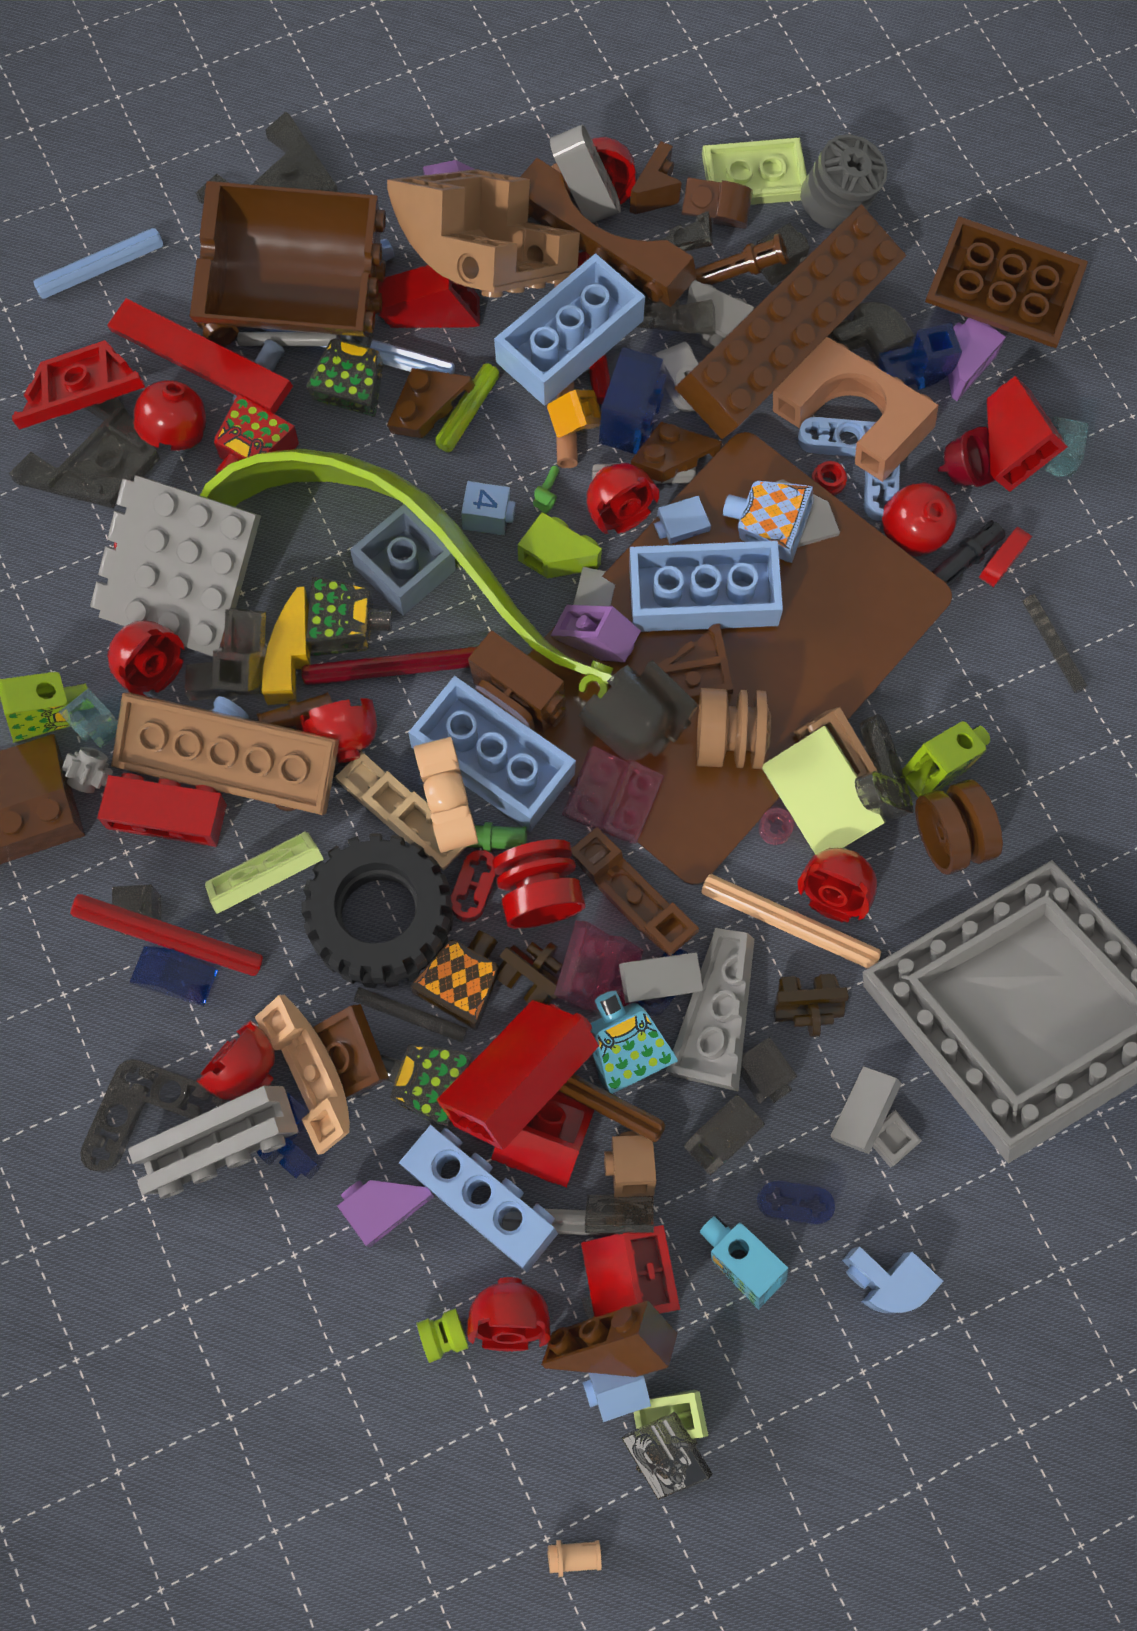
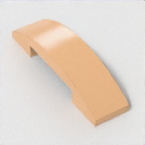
M278 995L255 1016L259 1028L270 1039L274 1050L282 1051L309 1110V1113L302 1118L303 1124L317 1154H324L349 1133V1111L343 1086L331 1057L311 1024L285 995Z

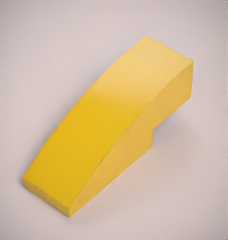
M297 587L286 602L275 623L267 646L262 675V694L267 705L288 704V701L293 699L297 702L296 669H302L304 665L310 664L309 600L305 587Z

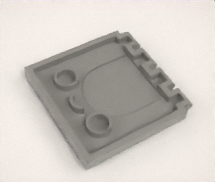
M135 475L134 481L122 479L116 504L127 508L125 513L114 511L107 540L117 543V547L105 546L98 575L108 578V582L106 584L96 581L90 607L100 610L99 618L123 626L135 621H154L177 634L184 643V647L216 658L223 657L261 515L142 476Z

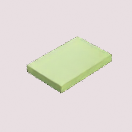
M800 137L703 146L702 158L706 180L722 182L724 180L751 188L753 190L751 205L801 200V187L807 177Z
M827 726L821 727L763 764V771L815 855L828 848H844L886 822Z
M303 832L206 881L205 887L210 903L216 914L324 859L309 833Z

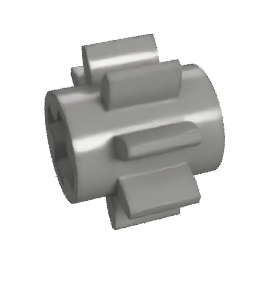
M81 747L79 752L76 751L74 755L68 753L61 769L66 772L65 776L68 777L67 784L85 793H94L95 789H100L101 785L106 786L108 775L113 773V770L108 768L109 764L106 763L108 757L104 753L90 747Z

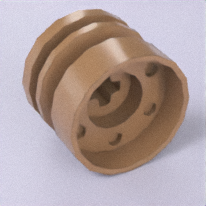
M701 688L697 728V766L722 767L726 751H734L736 767L743 768L746 751H750L751 768L762 769L764 757L769 748L771 734V712L767 704L766 691L755 690L753 707H748L747 690H740L736 706H729L726 689Z

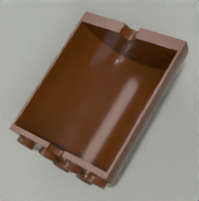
M206 181L199 237L201 252L200 257L196 261L190 309L191 319L196 323L368 337L370 333H374L375 315H381L382 293H378L379 282H384L386 276V261L382 260V244L380 243V232L384 233L386 227V211L379 210L378 196Z

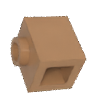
M634 1131L624 1132L619 1136H612L611 1151H604L605 1176H613L614 1197L654 1196L656 1170L653 1141Z

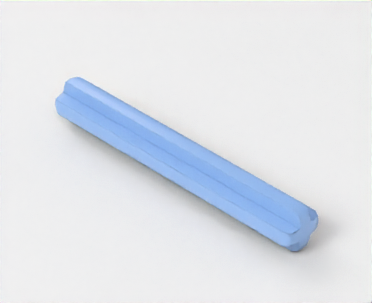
M155 228L148 229L43 275L33 281L39 296L42 299H46L163 246L162 238Z

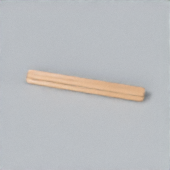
M709 874L703 884L701 891L703 895L867 969L879 962L881 956L880 949L713 874Z

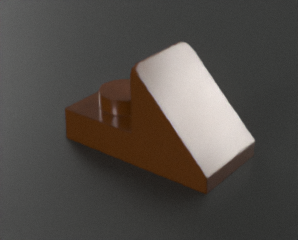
M660 141L631 190L630 213L636 215L672 206L680 201L682 183L680 180L671 177L674 169V162L671 161L673 146Z

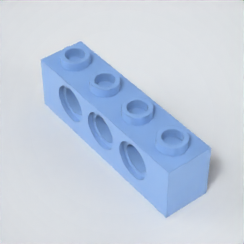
M430 1125L400 1160L399 1164L519 1267L528 1272L558 1235L556 1229L551 1225L555 1218L537 1203L532 1209L520 1199L524 1192L505 1177L500 1183L489 1174L493 1167L476 1152L469 1157L460 1150L459 1147L463 1142L450 1130L444 1127L439 1132ZM453 1160L460 1162V1170L455 1177L451 1179L442 1178L441 1170L445 1163ZM477 1187H490L491 1196L486 1203L481 1205L472 1203L471 1195ZM511 1211L520 1212L522 1214L521 1225L513 1231L504 1230L502 1228L504 1215Z

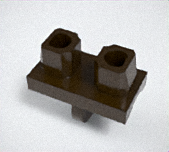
M531 942L526 951L535 957L536 960H533L515 945L511 948L506 947L499 956L503 959L496 976L499 982L513 989L524 975L534 983L523 998L528 1004L535 1000L548 1005L553 999L563 996L568 989L565 983L544 968L546 966L557 974L563 967V964L553 957L558 947L552 942L544 949Z
M820 974L815 977L814 989L802 990L800 979L795 976L781 977L773 1011L775 1022L793 1021L794 1027L808 1026L810 1037H820L821 1025L834 1024V1018L844 1017L845 1003L849 999L847 987L840 988L834 974Z

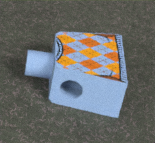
M755 481L752 484L747 499L730 494L727 496L723 515L740 520L738 531L742 541H778L779 558L792 563L814 502L813 487Z

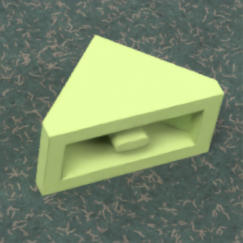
M697 1390L649 1398L650 1407L633 1412L637 1435L646 1433L656 1443L660 1442L651 1429L653 1425L663 1442H670L671 1435L662 1422L664 1420L668 1422L675 1436L680 1439L687 1440L708 1436L700 1391Z

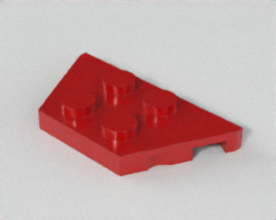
M104 340L40 362L34 374V380L28 385L23 395L28 402L22 412H14L12 421L20 430L145 388V383L140 375L133 371L127 362L119 354H116L114 349Z

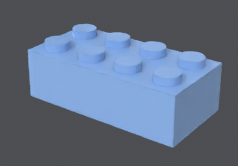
M595 253L494 338L496 363L545 406L643 322L645 296Z
M778 541L630 547L629 567L632 623L641 630L640 632L709 629V627L720 623V628L779 626L783 605Z
M456 676L450 680L408 732L411 748L413 749L416 745L452 737L464 785L519 825L527 827L529 832L532 831L575 775L576 760Z

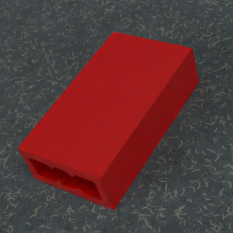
M532 1000L436 1100L456 1128L504 1150L599 1047L598 1042L591 1033L592 1025L579 1013L573 1015L562 1011L554 1004L546 1005Z

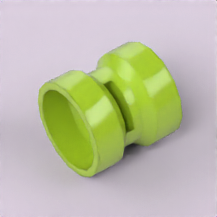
M456 1308L444 1312L442 1318L435 1321L428 1318L416 1323L429 1363L441 1359L445 1352L451 1350L460 1352L469 1348Z

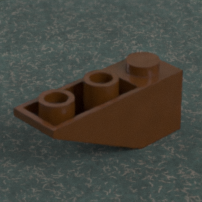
M645 1301L553 1331L550 1341L547 1343L548 1346L541 1365L545 1369L638 1377L669 1367L678 1333L649 1301Z

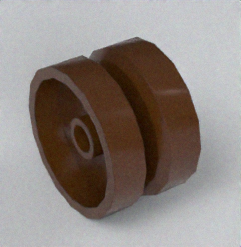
M968 779L953 784L948 788L947 793L935 790L919 796L916 800L915 814L921 840L933 864L941 873L950 875L966 869L970 865V860L973 863L982 864L1001 855L1003 839L997 813L989 796L975 780Z

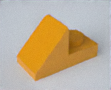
M573 390L547 405L555 433L559 438L582 429H593L605 424L594 390Z

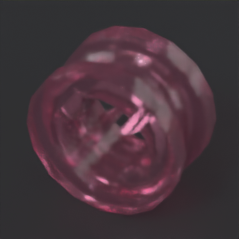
M782 808L767 810L759 823V834L766 843L771 845L785 843L790 838L794 829V820L791 814ZM771 819L772 823H774L775 819L781 820L783 822L781 828L785 832L781 833L778 830L777 834L771 833L769 831L771 824L767 821Z

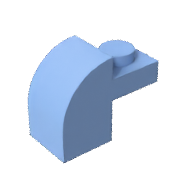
M861 1247L852 1248L842 1260L849 1267L846 1271L847 1275L863 1289L867 1286L872 1289L861 1302L869 1308L882 1313H903L920 1307L943 1282L913 1252L903 1253L888 1272Z

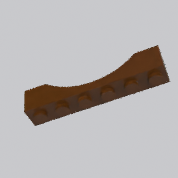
M536 158L520 176L521 178L530 179L528 218L532 217L544 226L579 232V251L583 250L591 255V257L596 253L630 284L634 283L643 289L651 300L655 302L660 300L671 307L697 278L694 257L668 240L643 241L627 239L610 234L591 223L572 203L566 190L562 173L542 160Z

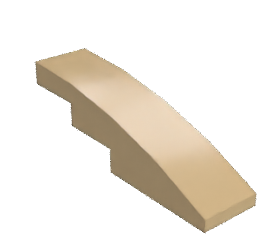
M361 751L359 759L351 761L335 776L336 781L391 830L404 837L407 843L411 845L415 842L423 847L425 855L427 857L433 856L440 868L444 870L466 847L440 853L430 816L432 814L427 802L415 791L411 793L388 771L385 773Z

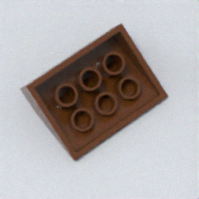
M958 216L925 302L1057 348L1088 261Z
M54 733L0 751V864L85 836L71 786L67 784L68 777L65 776L66 772L61 770L64 762Z

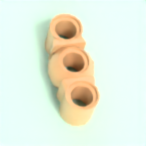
M452 737L414 746L440 853L479 843L471 810L468 806V798Z

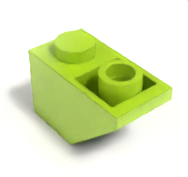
M543 512L518 543V561L547 579L581 573L583 567L598 569L601 565L602 548L599 547L594 539L587 535L580 536L569 529L568 525L560 518H551Z

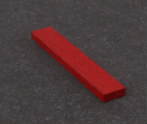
M127 298L107 324L111 332L236 396L240 394L273 414L276 413L293 388L290 380Z

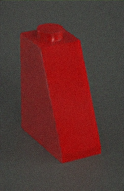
M429 265L385 277L384 282H379L378 293H382V312L378 316H381L391 328H466L480 326V296L475 290L449 280L437 273Z
M1016 376L1001 385L996 392L987 398L990 472L999 484L1011 492L1068 446L1032 391Z

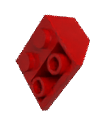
M664 1225L652 1227V1232H624L581 1243L594 1317L645 1301H649L660 1314L680 1310Z

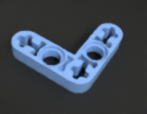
M810 417L801 424L797 437L798 444L804 451L809 453L855 457L856 443L851 445L845 444L841 441L839 435L843 432H851L856 435L859 441L876 422ZM810 431H816L819 437L818 440L812 439ZM830 431L834 432L832 442H829ZM900 464L891 473V477L886 478L883 482L865 471L864 510L872 520L882 521L884 508H879V503L876 502L880 490H885L883 494L884 504L899 491Z

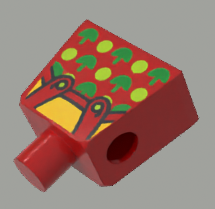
M238 394L214 439L218 455L223 460L216 469V473L218 474L231 463L256 454L295 449L299 445L295 426Z

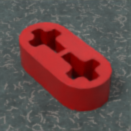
M1017 526L984 568L979 578L994 588L1033 536Z
M476 850L466 857L451 895L452 913L462 922L476 921L482 916L497 878L492 864V860L495 857L488 851ZM480 861H486L487 869L490 872H483L479 882H474L475 871L471 866L479 865ZM470 889L475 890L474 903L478 905L477 908L470 907L468 912H463L462 905L458 900H466Z

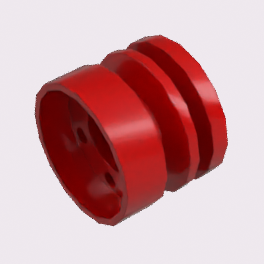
M549 839L526 843L508 849L492 860L494 873L499 875L497 878L498 888L511 891L502 898V906L508 927L525 929L552 924L572 917L585 909L586 904L580 881L575 878H565L574 872L576 867L574 860L570 859L572 856L570 842L561 839Z

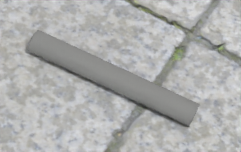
M239 332L237 340L239 346H264L265 340H272L280 346H330L332 341L333 346H339L341 337L335 334L311 332Z

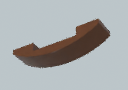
M598 827L571 848L573 859L597 888L641 933L668 955L674 954L699 932L697 925L673 902L669 904L623 858L622 851Z

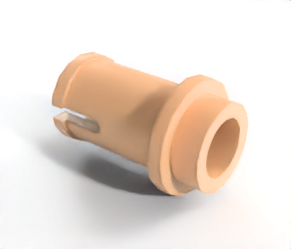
M556 1540V1545H548L549 1573H558V1577H563V1572L601 1570L599 1540L572 1544H561V1540Z

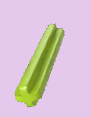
M489 363L482 365L473 379L474 389L469 394L467 392L464 393L437 435L435 441L439 449L447 453L454 449L499 378V370Z

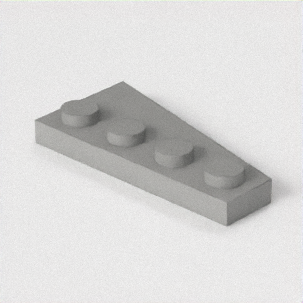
M715 928L700 971L703 991L692 994L673 1049V1053L678 1061L667 1066L666 1072L673 1077L734 1091L739 1090L755 940L748 933Z

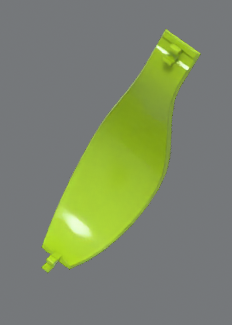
M293 449L256 454L231 463L208 481L200 493V496L236 507L240 502L267 488L293 482H333L368 488L404 503L436 534L499 614L531 648L556 664L587 675L581 680L579 691L585 693L588 685L596 681L600 685L597 698L603 700L608 694V684L616 687L619 684L620 679L611 675L612 667L594 660L590 667L562 654L545 640L516 607L460 527L428 494L395 472L345 454Z

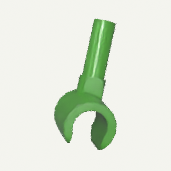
M556 466L551 467L542 486H538L534 493L533 506L545 514L552 509L557 499V496L550 492L559 472V468Z

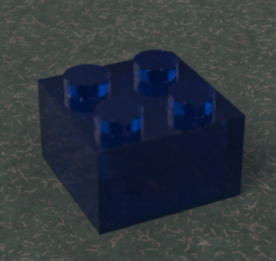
M622 347L601 407L599 444L636 454L641 448L642 443H645L654 429V423H652L654 416L659 414L664 399V394L662 393L667 375L662 374V358Z

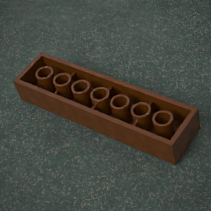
M861 204L674 387L675 390L721 440L724 439L801 364L907 255Z

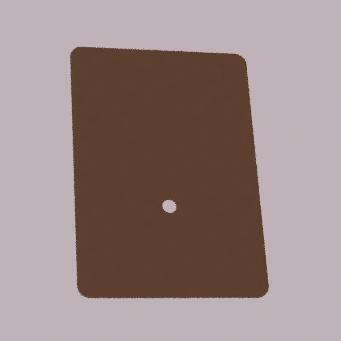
M741 432L734 435L670 503L699 496L711 525L710 531L669 544L667 537L660 539L654 523L660 521L658 516L630 547L744 542L740 539L738 531L740 520L724 516L723 509L729 494L747 499L752 484L755 481L776 482L785 480L791 484L813 487L814 495L829 502L840 534L798 547L792 563L779 558L783 605L779 626L721 628L733 684V694L728 695L729 706H736L740 690H747L748 707H753L755 690L766 691L767 704L771 712L770 744L764 757V763L798 743L799 740L793 731L826 710L840 707L847 720H849L948 608L952 601V592L943 580L759 437L749 432ZM629 547L602 577L615 585L610 606H613L632 623ZM554 626L544 637L545 640L562 654L590 667L594 660L612 667L611 675L619 678L620 681L617 687L608 684V694L605 699L601 700L597 698L600 691L598 682H591L585 693L579 691V684L587 675L556 664L533 649L528 656L564 681L565 708L567 709L557 726L553 727L550 725L544 734L534 727L535 732L576 760L575 775L568 783L681 880L688 884L703 883L707 876L719 867L780 798L763 769L751 768L750 751H746L743 768L736 767L734 751H726L722 767L697 766L699 700L660 706L653 674L654 667L667 657L676 655L681 647L690 641L694 642L708 632V629L640 632L634 643V648L626 661L617 662L597 659L554 639L551 636L555 628Z

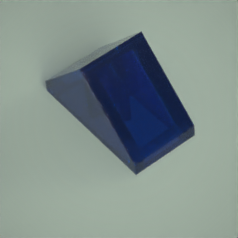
M144 946L130 983L204 1007L218 970L174 949Z

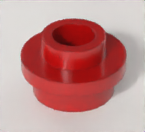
M826 461L814 469L811 479L834 496L845 488L847 475L839 463ZM823 478H831L834 483L826 482Z

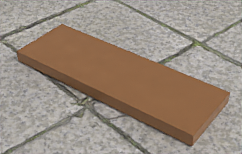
M127 692L122 693L111 766L194 786L206 785L213 787L216 791L324 815L327 813L339 740Z

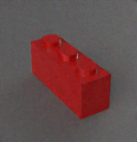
M122 773L121 777L108 775L97 818L109 830L217 847L227 804L221 793H218L216 789L210 786L196 785L195 789L181 787L180 783L169 779H159L158 783L144 781L143 777L136 774Z

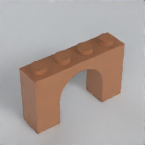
M826 337L773 391V412L800 428L804 420L812 417L831 399L848 395L868 399L880 409L882 416L856 443L855 464L883 482L935 428L938 404L934 403L927 395L920 394L905 385L901 379L892 377L877 368L873 362L864 360L851 352L844 344L837 343Z

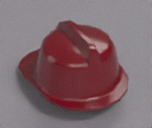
M974 428L949 442L944 451L945 464L937 468L938 472H947L950 480L958 486L974 485L975 487H982L994 482L995 479L990 472L988 428Z

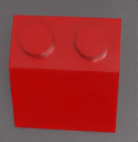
M558 1091L504 1150L497 1147L494 1148L491 1160L567 1188L595 1110Z

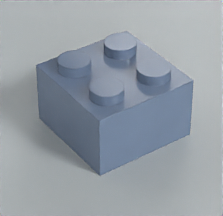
M405 504L350 549L354 569L403 616L456 571L455 557L436 534Z

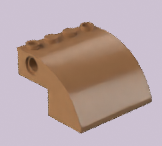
M474 169L387 180V190L393 210L411 246L437 273L455 283L482 290L483 296L497 298L503 296V291L523 293L525 287L541 289L545 288L546 282L560 284L577 269L579 232L528 222L530 179Z

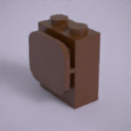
M491 630L468 658L477 692L534 732L535 727L544 734L550 725L553 727L557 726L567 711L565 708L564 681Z

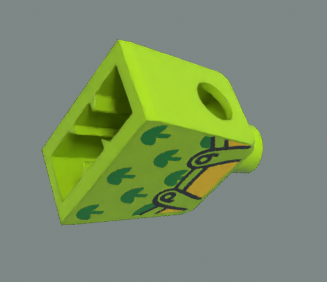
M59 672L0 679V698L13 743L72 725L69 709L91 705L86 683L63 688Z
M961 721L924 743L899 774L917 797L940 790L969 770L986 752V745L990 743L989 733L980 725L971 728L967 722Z

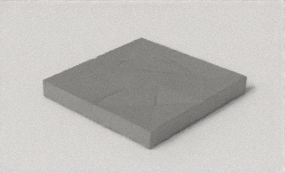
M1053 860L862 972L863 987L930 1069L933 1070L934 1074L1008 1164L1137 1084V947Z

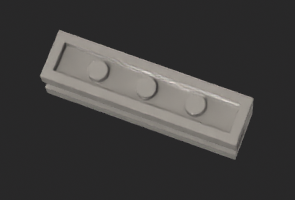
M262 1086L128 1148L132 1164L144 1163L147 1175L137 1179L141 1195L159 1194L160 1199H165L183 1192V1184L192 1180L194 1184L215 1178L218 1176L216 1170L225 1165L228 1168H235L252 1160L250 1154L262 1150V1153H267L285 1146V1138L299 1133L284 1086Z

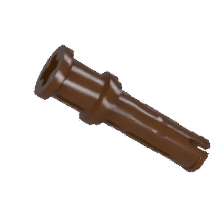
M781 233L774 235L772 240L761 244H747L741 253L696 268L697 278L695 280L703 284L713 285L747 272L755 275L760 274L763 268L777 263L782 265L788 264L789 256L785 241Z

